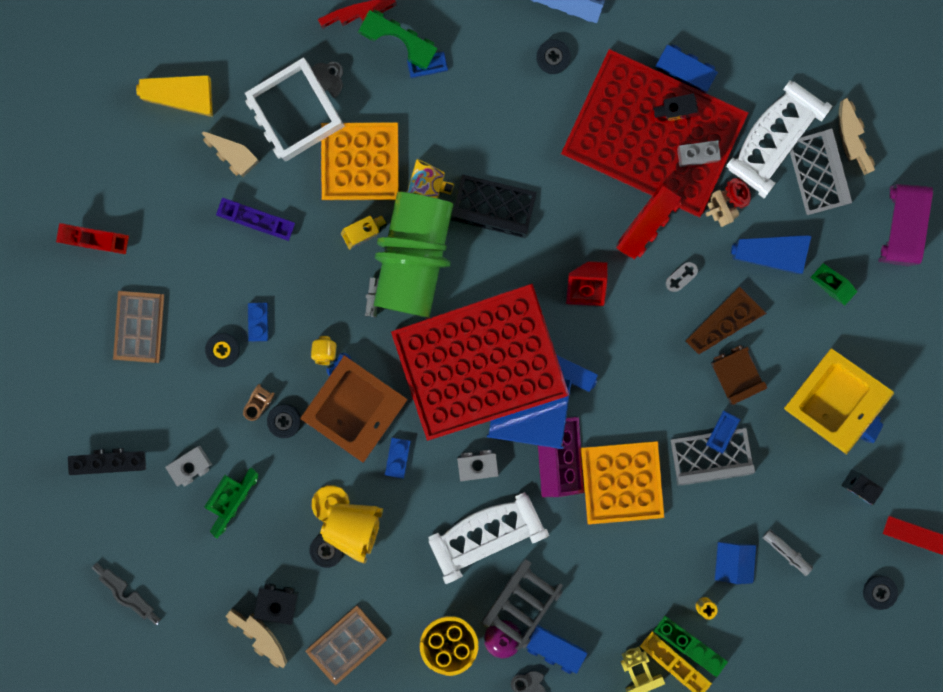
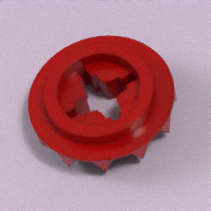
M739 178L728 181V186L725 189L728 192L726 196L730 198L729 203H733L734 207L740 208L748 206L751 201L748 185Z

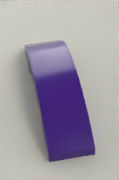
M223 197L216 213L218 217L289 241L295 225L294 222Z

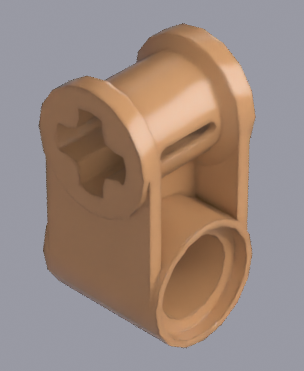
M258 384L244 407V417L250 421L258 420L269 406L275 393L268 392L261 387V384ZM250 407H255L258 411L254 418L248 416V409Z

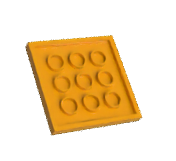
M321 123V128L329 123ZM343 123L345 127L321 140L322 200H396L397 192H399L398 123Z
M658 441L581 448L587 524L664 518Z

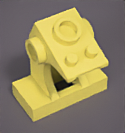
M637 647L622 653L624 660L620 662L624 671H629L634 685L625 688L627 692H648L665 684L661 674L654 677L651 676L646 664L650 661L645 651L641 652L640 648ZM642 663L645 672L635 676L632 667Z

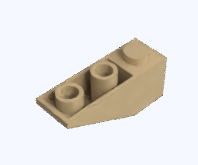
M204 131L202 132L205 136L203 141L210 148L214 146L218 150L216 155L223 162L227 160L231 164L229 169L236 176L240 174L244 177L260 162L246 146Z

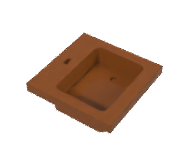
M344 355L300 419L364 463L408 399ZM376 422H380V425L375 429L374 425Z

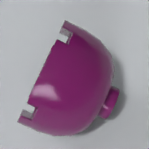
M501 620L521 635L518 626L512 621ZM490 625L486 629L484 644L488 652L494 657L500 659L509 658L518 652L515 649L518 642L496 626L492 627Z

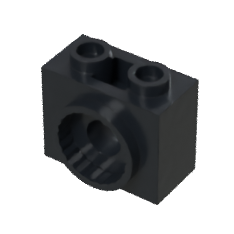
M265 583L264 586L261 585L259 587L254 618L292 625L299 592H295V588L291 587L279 589L274 584ZM274 602L279 603L281 610L278 612L273 611L271 604Z

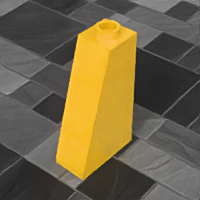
M209 76L139 79V84L136 85L137 96H140V99L143 101L209 117L213 116L211 78Z

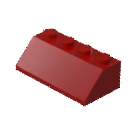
M662 182L618 240L616 248L634 260L637 256L640 258L647 249L645 245L648 241L652 243L657 237V229L660 226L664 227L669 221L670 217L668 215L672 210L676 211L681 205V196Z

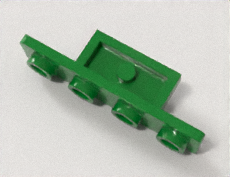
M250 468L241 483L224 475L204 507L219 516L210 529V533L218 539L225 532L227 523L236 515L238 506L247 497V492L251 486L256 484L259 474L255 469Z

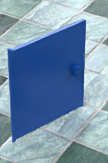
M565 380L570 395L572 380ZM569 396L491 420L487 437L564 449L562 444Z

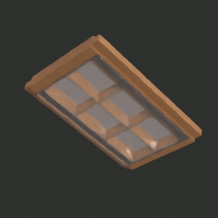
M118 291L113 360L160 362L165 294Z
M356 605L305 652L336 686L387 641V638Z

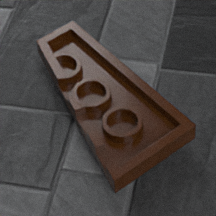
M738 287L685 342L699 355L767 313L741 287Z

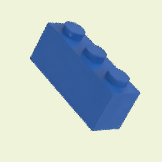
M667 44L654 68L682 83L707 93L718 73L715 67L706 62L705 64L699 62L698 58L690 53L688 55L682 53V49L676 45L671 44L669 46Z
M539 625L535 627L529 636L531 640L526 647L528 648L527 651L532 655H542L545 657L544 660L552 665L555 663L561 665V669L569 674L572 672L578 673L588 654L585 649Z

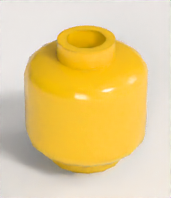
M319 336V339L312 342L311 358L318 365H330V362L336 358V343L330 340L329 336Z

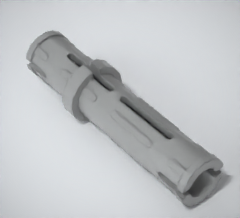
M771 529L763 535L762 538L783 555L791 566L794 565L801 571L804 576H807L814 567L806 562L799 552H795Z

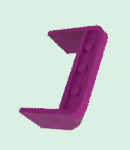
M905 184L890 186V199L895 203L889 241L886 242V245H882L881 256L883 257L879 258L878 262L908 267L921 264L931 210L933 187Z

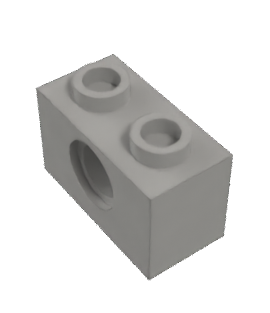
M718 140L681 145L677 148L680 167L714 163L721 160Z
M197 446L165 468L177 487L181 484L185 487L194 481L192 477L197 474L201 477L209 472L208 467L212 463L201 446ZM188 462L194 465L192 473L187 472L185 469V465Z
M491 450L480 451V455H472V452L461 453V457H457L460 481L498 477L496 454L491 453ZM481 460L483 462L482 469H473V461Z

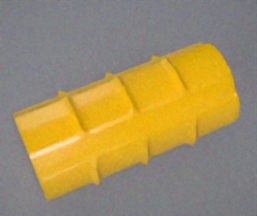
M702 597L696 602L697 612L705 619L710 620L717 615V605L709 598Z

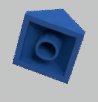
M718 542L715 580L733 584L753 583L756 545Z

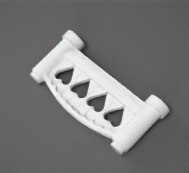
M789 81L783 89L786 91V94L761 115L746 137L739 157L737 159L732 158L726 166L729 168V171L759 192L758 195L762 198H765L776 184L770 177L814 118L822 122L833 107L828 102H822L796 82ZM788 103L795 105L799 118L784 117L782 115V111L787 109ZM777 118H781L788 133L772 132L770 127L775 124ZM769 133L773 138L776 148H762L759 146V142L764 140L765 134ZM754 149H759L765 164L750 163L747 158L753 155L752 151Z
M525 492L515 496L516 501L491 506L469 515L442 536L436 533L428 537V542L444 574L442 578L445 584L463 577L460 571L461 568L525 538L530 537L533 544L550 536L547 529L543 528L534 506ZM511 511H515L517 513L516 529L505 524L502 521V516L509 515ZM494 519L500 522L498 538L484 528L486 523H492ZM478 527L483 531L481 546L467 537L469 531H474ZM458 536H464L463 554L450 546V540H457Z

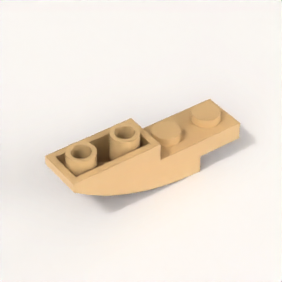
M846 98L840 102L838 122L841 142L848 161L856 158L863 174L866 175L875 170L873 167L875 162L871 156L867 155L865 151L866 144L863 139L858 137V135L864 133V123L861 118H857L853 102Z
M232 608L226 615L228 623L236 628L239 626L250 639L253 637L256 639L252 646L257 654L267 656L270 659L269 662L275 667L284 668L287 663L285 654L271 630L260 619H255L253 613L247 619Z

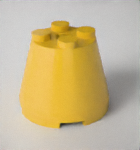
M330 504L327 511L328 521L323 523L320 534H322L324 541L354 560L365 564L367 562L366 553H371L377 537L380 523L378 517H382L383 508L369 505Z
M455 616L437 618L428 624L420 639L421 657L425 664L437 673L445 676L458 675L466 671L477 656V635L472 626L461 618ZM446 635L449 640L453 641L452 645H450L448 642H444L446 640Z

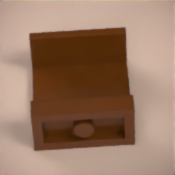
M742 345L731 349L732 353L725 356L723 353L714 357L715 361L711 363L731 405L767 389L765 381L761 380L748 353L749 348L742 347Z

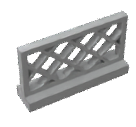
M833 129L801 137L797 143L800 142L806 146L802 155L800 156L795 153L793 148L790 151L806 214L811 215L851 204L852 200ZM822 136L824 144L820 151L810 146L814 138ZM808 147L818 152L813 162L803 157ZM824 147L826 150V154L822 152ZM820 154L828 158L829 163L825 169L815 164ZM801 159L811 164L806 174L798 169ZM813 166L823 171L818 181L808 176ZM825 172L833 176L834 181L830 188L820 183ZM800 174L803 175V176H805L802 181H801ZM806 178L816 182L811 193L803 188ZM818 184L828 189L823 199L813 194ZM834 184L836 187V191L832 189ZM830 191L838 195L839 203L830 204L825 201ZM811 196L822 201L817 209L809 210L808 201ZM823 203L828 205L825 207H821Z
M743 428L734 431L732 437L734 434L743 433L744 442L739 447L730 439L729 443L738 450L733 457H730L725 452L723 453L725 457L730 459L729 463L723 467L715 462L722 453L719 452L715 459L712 460L704 454L708 446H706L703 452L693 447L697 440L702 439L707 443V439L711 434L670 440L677 486L753 475L755 469L752 463L747 429ZM683 442L689 447L684 455L676 451L675 443ZM690 449L700 454L695 463L685 457ZM739 451L747 455L748 463L740 464L734 459ZM701 457L711 462L707 469L702 470L696 465ZM683 459L692 465L689 472L680 473L679 464Z

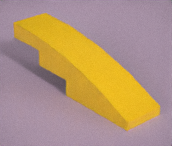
M651 632L640 645L644 651L692 692H706L711 687L712 683L655 633Z

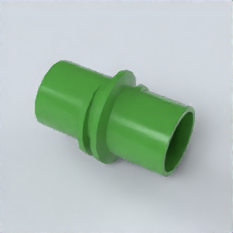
M397 192L388 237H381L377 240V244L383 247L385 251L375 253L374 257L382 263L373 306L430 318L439 270L443 267H450L451 261L443 257V251H446L447 248L445 241L453 203L419 194Z

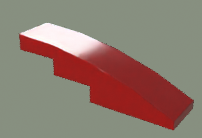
M395 0L362 2L331 12L319 18L318 21L322 29L338 20L345 26L359 17L363 22L369 10L372 12L377 10L384 13L397 6Z
M888 516L883 531L884 535L943 555V534Z

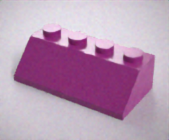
M579 417L566 418L562 444L564 449L538 445L542 497H563L584 493Z

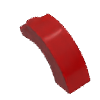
M59 223L56 242L126 255L129 235Z

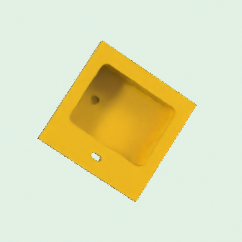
M831 348L784 409L847 455L894 395V392Z

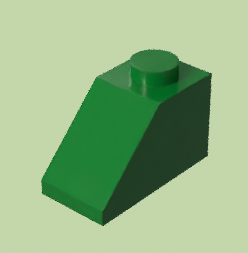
M824 263L810 277L832 298L844 306L857 293V290L849 280Z

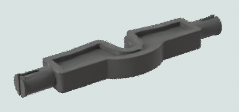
M98 563L94 564L91 569L100 575L99 580L112 591L115 600L119 604L133 609L143 619L148 618L155 625L159 623L161 619L152 612L154 608L138 592L134 591L129 597L123 595L126 587H128L126 581L118 577L110 569L105 570Z

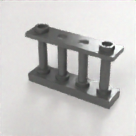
M526 559L520 563L480 622L485 628H488L490 625L492 627L496 626L517 641L516 650L527 647L531 640L529 636L553 600L557 601L562 594L561 588L563 587L562 584H557L553 588L532 573L529 568L532 563ZM522 577L529 579L550 594L544 604L520 588L521 585L518 583ZM511 593L514 595L516 593L539 610L534 619H531L509 603L508 598ZM501 609L508 611L529 626L523 636L499 620L497 614Z

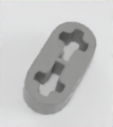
M691 262L681 265L666 279V288L670 292L681 290L695 278L698 272L697 266ZM685 266L688 268L693 267L692 276L690 274L685 277L682 276L686 271ZM680 277L681 280L677 283V285H678L679 287H678V288H676V287H672V288H671V287H670V285H671V281H670V280H671V279L676 280L677 278Z

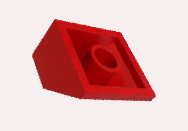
M588 261L569 273L566 304L604 306L608 279L607 262Z

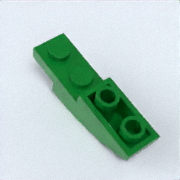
M666 616L663 617L654 630L655 633L683 654H686L716 678L728 663L727 660L713 651V649Z

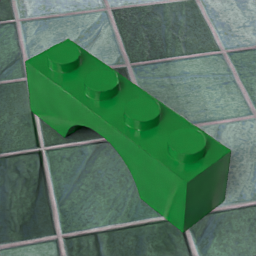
M369 10L357 33L373 42L387 35L399 38L407 48L408 61L423 70L427 69L437 50L434 46L435 43L427 38H424V40L417 37L418 34L411 29L404 30L400 27L401 24L393 19L388 21L383 18L384 14L381 12Z

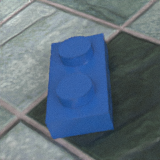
M248 303V341H268V303Z
M391 438L385 472L386 476L404 479L410 440Z

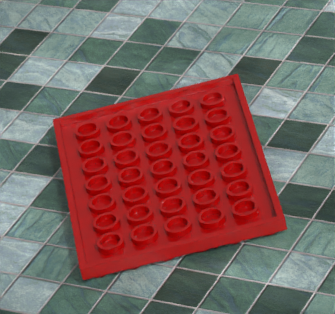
M609 49L561 155L653 196L663 182L681 196L680 201L682 203L679 209L700 218L748 112ZM695 94L699 116L668 121L666 116L655 118L654 107L664 105V99ZM672 106L671 112H676L678 106ZM718 140L720 161L684 167L679 166L677 151L679 146Z
M533 284L391 331L427 441L569 396Z

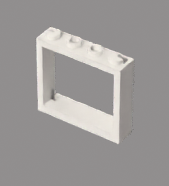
M304 57L245 93L247 97L245 102L249 109H254L257 114L254 118L259 126L263 125L265 128L264 135L269 143L273 142L275 146L273 151L278 159L282 158L284 161H288L345 127ZM302 70L332 122L284 150L255 97Z

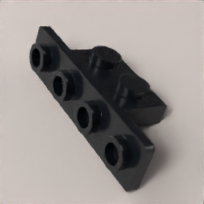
M114 448L112 452L105 453V449L93 450V454L68 456L69 475L146 470L145 451L129 452L124 451V448Z

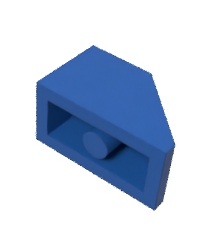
M878 415L860 437L865 442L874 443L883 427V424L880 422L881 418Z

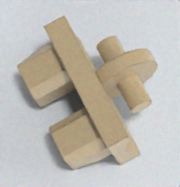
M718 190L711 194L709 198L710 203L707 204L710 211L705 214L706 216L712 215L714 221L718 220L720 226L723 227L734 222V219L739 216V212L735 207L728 208L726 204L730 200L726 196L728 192Z

